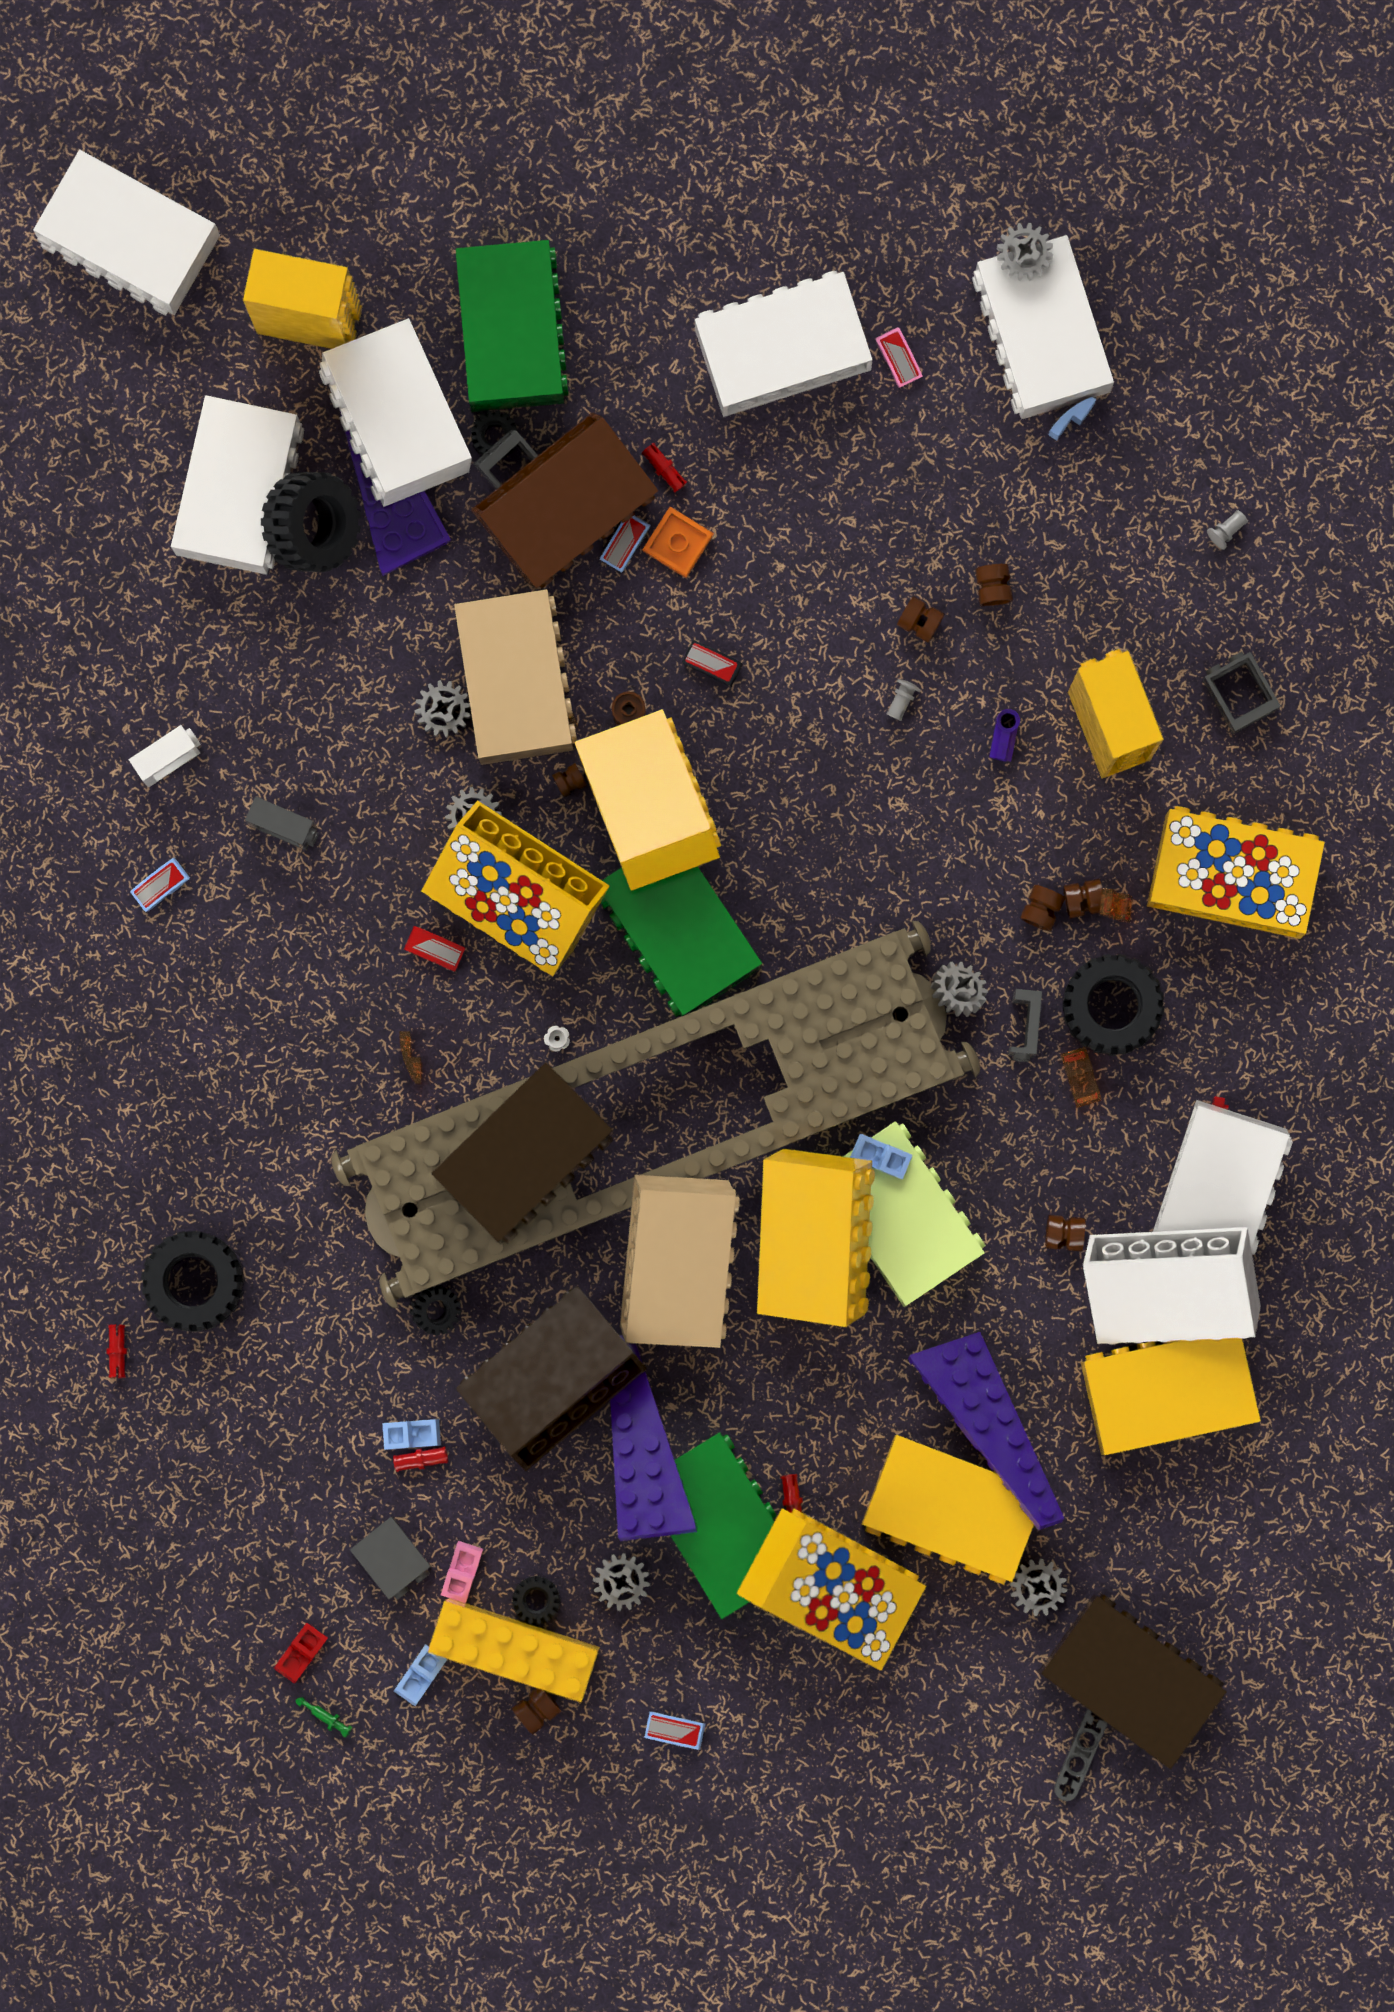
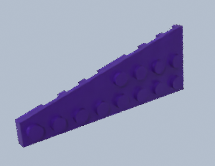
M349 430L345 431L382 576L450 543L451 539L425 491L383 507L380 500H375L371 490V486H373L370 477H365L360 465L362 463L361 456L354 453L350 443L352 439Z
M978 1332L911 1354L908 1358L909 1363L913 1364L922 1375L921 1379L925 1384H929L938 1396L937 1399L941 1405L944 1404L955 1418V1423L975 1449H979L986 1458L988 1466L992 1470L994 1469L1003 1480L1005 1488L1013 1493L1021 1504L1020 1507L1035 1527L1041 1530L1063 1522L1064 1516L981 1333Z
M626 1343L643 1363L637 1343ZM645 1371L610 1400L618 1539L620 1541L697 1532V1525Z

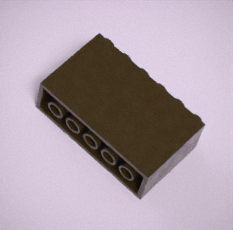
M545 1062L431 1174L499 1244L503 1241L508 1244L518 1235L516 1229L522 1223L528 1225L538 1215L535 1210L541 1204L546 1207L555 1199L556 1194L554 1192L561 1185L566 1188L576 1178L573 1173L579 1167L584 1170L595 1159L592 1155L599 1148L604 1151L614 1141L611 1137L614 1132L555 1070Z
M576 1286L574 1289L565 1292L561 1300L554 1306L546 1308L542 1312L541 1317L534 1323L526 1325L522 1329L521 1334L514 1340L506 1342L501 1347V1351L495 1356L486 1359L476 1372L463 1378L456 1390L509 1455L527 1471L647 1370V1368L581 1289Z
M1103 1594L1100 1597L1093 1595L1038 1672L1166 1767L1172 1769L1227 1691L1222 1688L1225 1683L1213 1674L1209 1673L1205 1676L1200 1672L1203 1667L1191 1658L1187 1657L1184 1660L1179 1657L1181 1651L1167 1641L1164 1645L1157 1640L1160 1635L1149 1627L1144 1626L1141 1629L1136 1625L1137 1618L1126 1610H1123L1121 1613L1114 1609L1116 1603Z

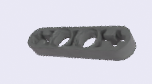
M1088 1708L1054 1785L1056 1796L1063 1801H1071L1077 1796L1108 1724L1104 1720H1098L1095 1727L1100 1728L1099 1733L1091 1728H1084L1086 1722L1091 1725L1094 1717L1090 1715L1092 1711ZM1085 1732H1090L1094 1736V1743L1090 1747H1083L1080 1744V1736ZM1073 1757H1080L1084 1761V1767L1079 1772H1074L1069 1767V1762ZM1065 1771L1072 1776L1080 1777L1078 1782L1072 1779L1070 1787L1073 1789L1072 1794L1067 1793L1066 1796H1062V1790L1059 1789V1786L1061 1784L1065 1785L1069 1778L1063 1776Z

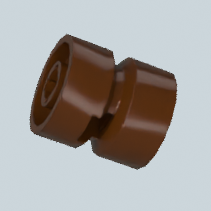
M991 564L975 569L977 584L981 585V588L978 590L980 606L1003 605L1013 602L1012 588L1010 585H1007V582L1010 580L1008 564Z
M913 596L903 611L897 626L908 632L914 630L916 637L929 643L945 613L934 607L926 608L925 602ZM922 615L928 617L924 626L918 624Z
M630 691L622 692L616 696L612 703L614 721L619 726L646 716L645 703L641 696Z
M1099 878L1085 881L1083 886H1080L1078 883L1063 886L1069 919L1084 916L1086 911L1090 914L1101 913L1103 889Z
M1034 885L1029 895L1031 903L1025 905L1020 919L1039 929L1051 932L1057 919L1054 913L1060 911L1065 897L1046 887Z
M1048 1215L1045 1248L1060 1250L1065 1246L1068 1251L1082 1252L1085 1238V1218L1070 1217L1068 1220H1065L1063 1216Z
M535 1688L529 1693L528 1701L522 1700L511 1708L532 1735L544 1726V1719L551 1721L561 1712V1709L548 1692L539 1688Z

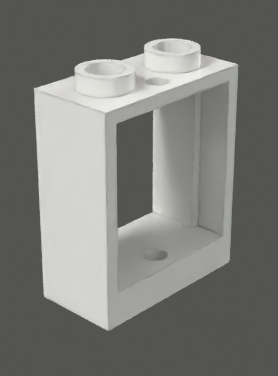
M180 725L128 760L149 788L199 755L200 751L197 747L201 744L190 728L185 731L182 725Z

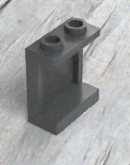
M1015 989L1013 993L1012 1004L1028 1005L1024 1048L1010 1047L1008 1050V1056H1013V1061L1029 1062L1030 1058H1034L1037 1054L1042 991Z
M393 1516L350 1549L388 1599L395 1597L398 1600L409 1591L407 1585L414 1580L419 1583L430 1574L427 1569L432 1565L423 1557Z

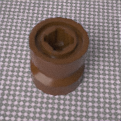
M575 763L568 766L565 772L558 771L552 775L563 798L571 795L573 790L582 789L587 786Z

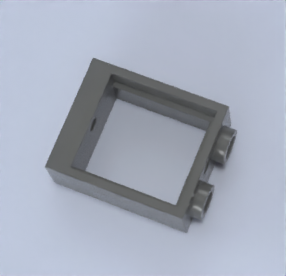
M511 429L473 464L495 490L502 484L489 470L513 447L517 445L530 461L538 456L516 430Z
M1243 652L1235 654L1228 659L1230 663L1222 668L1220 664L1213 666L1206 671L1207 676L1202 680L1232 734L1274 713L1281 707L1251 652L1245 655ZM1246 665L1266 703L1234 719L1214 681Z
M256 796L245 819L250 827L306 851L309 845L312 847L315 845L319 835L317 826L312 820Z

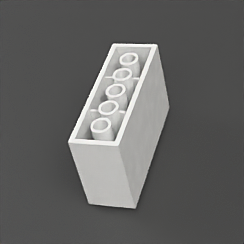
M80 149L33 229L37 236V241L41 243L40 246L46 251L53 254L55 251L60 252L63 255V259L74 266L80 263L90 275L99 278L100 275L109 280V285L120 291L122 288L127 289L131 292L130 296L141 303H144L145 300L149 301L154 305L153 309L163 315H167L168 312L172 315L176 314L220 237L215 223Z
M1067 235L1046 241V243H1053V248L1048 251L1053 253V258L1046 260L1050 266L1048 269L1041 267L1042 276L1039 277L1036 273H1033V278L1030 281L1027 275H1023L1021 281L1018 280V274L1016 273L1009 277L1010 269L1002 270L1001 265L1004 260L998 261L997 256L977 262L976 271H973L974 277H972L974 288L976 292L981 291L982 301H980L982 313L984 316H989L990 319L988 326L990 338L992 341H997L996 357L999 365L1004 364L1005 367L1004 382L1007 390L1012 389L1013 399H1011L1012 408L1015 414H1020L1021 420L1081 402L1090 397L1094 398L1110 393L1114 384ZM1036 244L1037 251L1042 255L1040 244ZM1030 246L1021 250L1019 260L1026 253L1029 254ZM1009 252L1008 256L1013 262L1014 255L1012 252ZM1023 265L1022 268H1029L1033 265Z
M831 271L823 274L822 279L816 281L806 279L798 282L797 287L788 289L787 286L773 290L772 295L765 297L762 294L748 298L746 303L738 305V302L725 305L723 307L724 310L715 313L713 310H708L698 315L699 318L695 319V332L723 417L871 370L872 357L844 272L837 274V271Z
M409 318L322 353L321 370H319L320 377L324 385L329 384L332 392L329 394L334 408L339 407L341 411V424L345 431H350L352 449L355 454H360L362 471L366 478H371L373 496L376 501H381L383 507L469 473L472 457Z
M205 395L171 548L177 556L266 575L269 568L273 569L275 555L270 554L266 547L268 543L263 540L262 532H264V527L261 526V518L264 517L262 507L268 501L266 496L269 491L275 489V483L290 474L291 468L295 469L297 466L299 454L296 453L297 443H302L304 428H302V423H300L296 414Z
M1196 1100L1153 1232L1248 1227L1252 1255H1255L1259 1243L1256 1234L1258 1229L1263 1230L1267 1219L1264 1210L1267 1204L1271 1205L1276 1192L1273 1184L1275 1179L1280 1180L1284 1169L1281 1160L1283 1154H1289L1292 1145L1288 1130Z
M1248 1227L1090 1235L1083 1268L1097 1344L1107 1343L1112 1345L1127 1342L1194 1341L1196 1339L1219 1340L1222 1338L1245 1339L1255 1337L1261 1306Z

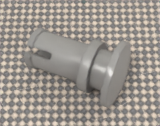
M1236 510L1224 523L1217 524L1215 526L1216 530L1209 528L1207 534L1218 548L1224 550L1227 547L1225 541L1229 542L1232 540V535L1243 525L1247 524L1248 520L1241 511Z
M898 679L897 682L901 685L899 689L895 690L897 694L886 714L902 721L910 700L913 701L915 698L913 697L914 692H920L921 690L911 682Z

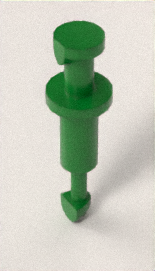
M302 1697L296 1699L298 1706L303 1704L309 1708L312 1715L328 1725V1730L331 1731L333 1728H336L344 1738L352 1731V1726L349 1725L347 1727L338 1721L340 1715L336 1714L333 1716L318 1705H311Z

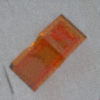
M1103 888L1099 914L1109 919L1130 923L1133 897L1129 894L1118 893L1113 889Z
M399 1031L401 1052L406 1068L416 1085H422V1058L412 1057L411 1032Z
M1082 1047L1060 1054L1076 1108L1102 1101L1086 1048Z

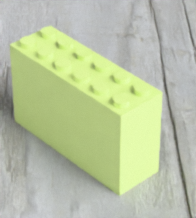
M895 1121L871 1138L912 1155L903 1179L872 1168L875 1171L874 1182L871 1185V1195H873L874 1202L870 1211L869 1221H872V1232L869 1236L868 1246L871 1248L870 1258L903 1307H905L983 1255L985 1252L982 1248L985 1247V1244L977 1233L972 1235L967 1227L971 1223L962 1211L958 1213L955 1210L953 1204L956 1201L948 1189L945 1191L941 1189L938 1184L941 1179L932 1167L928 1170L923 1162L926 1157L918 1145L913 1147L908 1139H910L911 1134L903 1123L898 1125ZM853 1150L850 1151L849 1153H847V1154H846L845 1156H843V1157H849V1158H850V1156H851Z

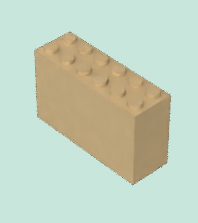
M546 589L454 604L480 764L485 765L572 751L573 743L577 741L575 725L569 724L568 719L573 717L571 700L570 698L565 699L564 694L569 692L566 672L561 673L560 667L565 666L562 647L557 648L556 642L561 641L558 621L553 622L552 616H557L554 596H549Z
M647 1175L634 1176L620 1328L626 1343L720 1348L721 1339L726 1337V1323H723V1316L728 1314L729 1299L725 1298L726 1289L731 1288L732 1277L731 1273H728L729 1263L734 1261V1248L731 1247V1238H735L737 1232V1224L733 1222L734 1212L738 1213L739 1197H736V1190L732 1188L729 1180Z

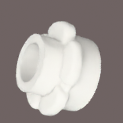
M552 1026L548 1029V1033L545 1034L544 1042L549 1046L550 1050L558 1052L562 1048L568 1047L570 1043L568 1038L569 1032L564 1027ZM556 1036L560 1037L559 1041L555 1040Z

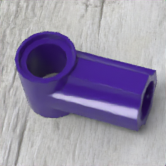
M1005 709L997 715L989 758L1011 762L1017 730L1020 724V717L1016 711ZM1003 715H1011L1014 718V726L1012 728L1002 726L1001 717Z

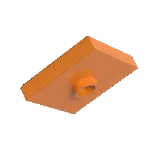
M669 507L642 551L687 579L714 536V533L674 508Z

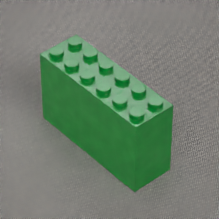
M549 240L455 248L471 412L564 404V396H569L567 375H562L561 371L566 370L564 349L559 350V345H564L562 324H557V320H562L560 298L555 299V295L559 294L557 273H552V269H557L555 247L550 248Z
M698 866L632 891L629 888L622 867L602 880L610 887L600 904L603 908L608 906L612 911L610 919L618 930L623 928L627 935L624 936V940L632 952L637 950L641 955L638 959L647 974L652 972L655 976L653 984L661 996L666 993L670 1001L667 1002V1005L675 1017L679 1015L684 1016L701 1009L762 968V962Z
M719 1432L675 1459L697 1525V1532L670 1536L720 1618L723 1619L750 1602L736 1593L774 1524L772 1518L777 1515L769 1502L763 1504L759 1495L763 1492L755 1479L750 1482L745 1473L749 1469L741 1457L736 1459L731 1450L735 1446L729 1436L726 1434L722 1437Z

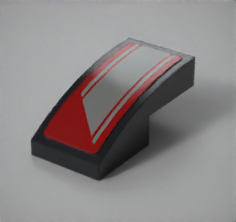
M692 640L681 662L685 666L732 687L743 666L741 662L695 640Z

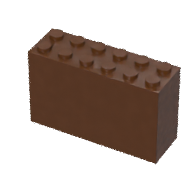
M592 412L474 506L471 511L524 580L537 589L539 586L543 588L551 583L554 579L552 576L559 570L563 572L571 567L574 563L573 559L580 553L585 555L594 548L593 543L600 537L605 539L615 530L613 527L620 521L624 523L632 518L635 514L634 510L640 505L644 507L655 499L654 494L658 492V489L605 419Z

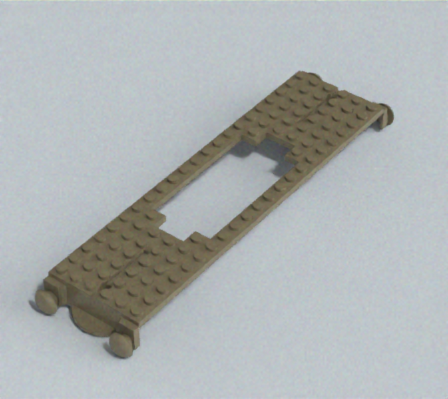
M912 921L914 930L906 932L904 928L553 1067V1069L574 1089L732 1025L735 1026L744 1049L769 1040L788 1087L763 1097L773 1122L641 1174L647 1176L704 1179L949 1080L961 1078L966 1072L971 1071L976 1078L980 1074V1062L975 1050L967 1042H961L963 1051L955 1053V1050L950 1052L944 1050L940 1040L945 1033L947 1018L944 1005L939 1007L940 999L933 998L932 995L936 990L931 989L932 983L922 975L913 973L908 963V958L914 956V953L922 950L924 955L927 956L931 952V941L925 927L918 921ZM901 1010L905 1012L907 1019L903 1022L895 1021L893 1013ZM530 1077L347 1150L348 1155L340 1158L337 1150L331 1157L333 1171L339 1182L344 1186H351L349 1178L355 1175L359 1177L365 1175L370 1180L372 1188L366 1197L365 1206L368 1230L382 1249L388 1254L400 1257L403 1264L401 1270L395 1273V1278L388 1280L385 1272L380 1276L381 1293L387 1304L392 1308H399L397 1300L405 1297L408 1299L418 1292L631 1208L634 1178L579 1200L576 1199L571 1184L566 1188L561 1185L554 1192L556 1197L546 1207L541 1204L535 1210L538 1215L528 1225L522 1223L516 1229L518 1235L507 1244L503 1241L499 1244L431 1173ZM411 1204L416 1205L418 1208L417 1214L412 1218L406 1217V1207Z

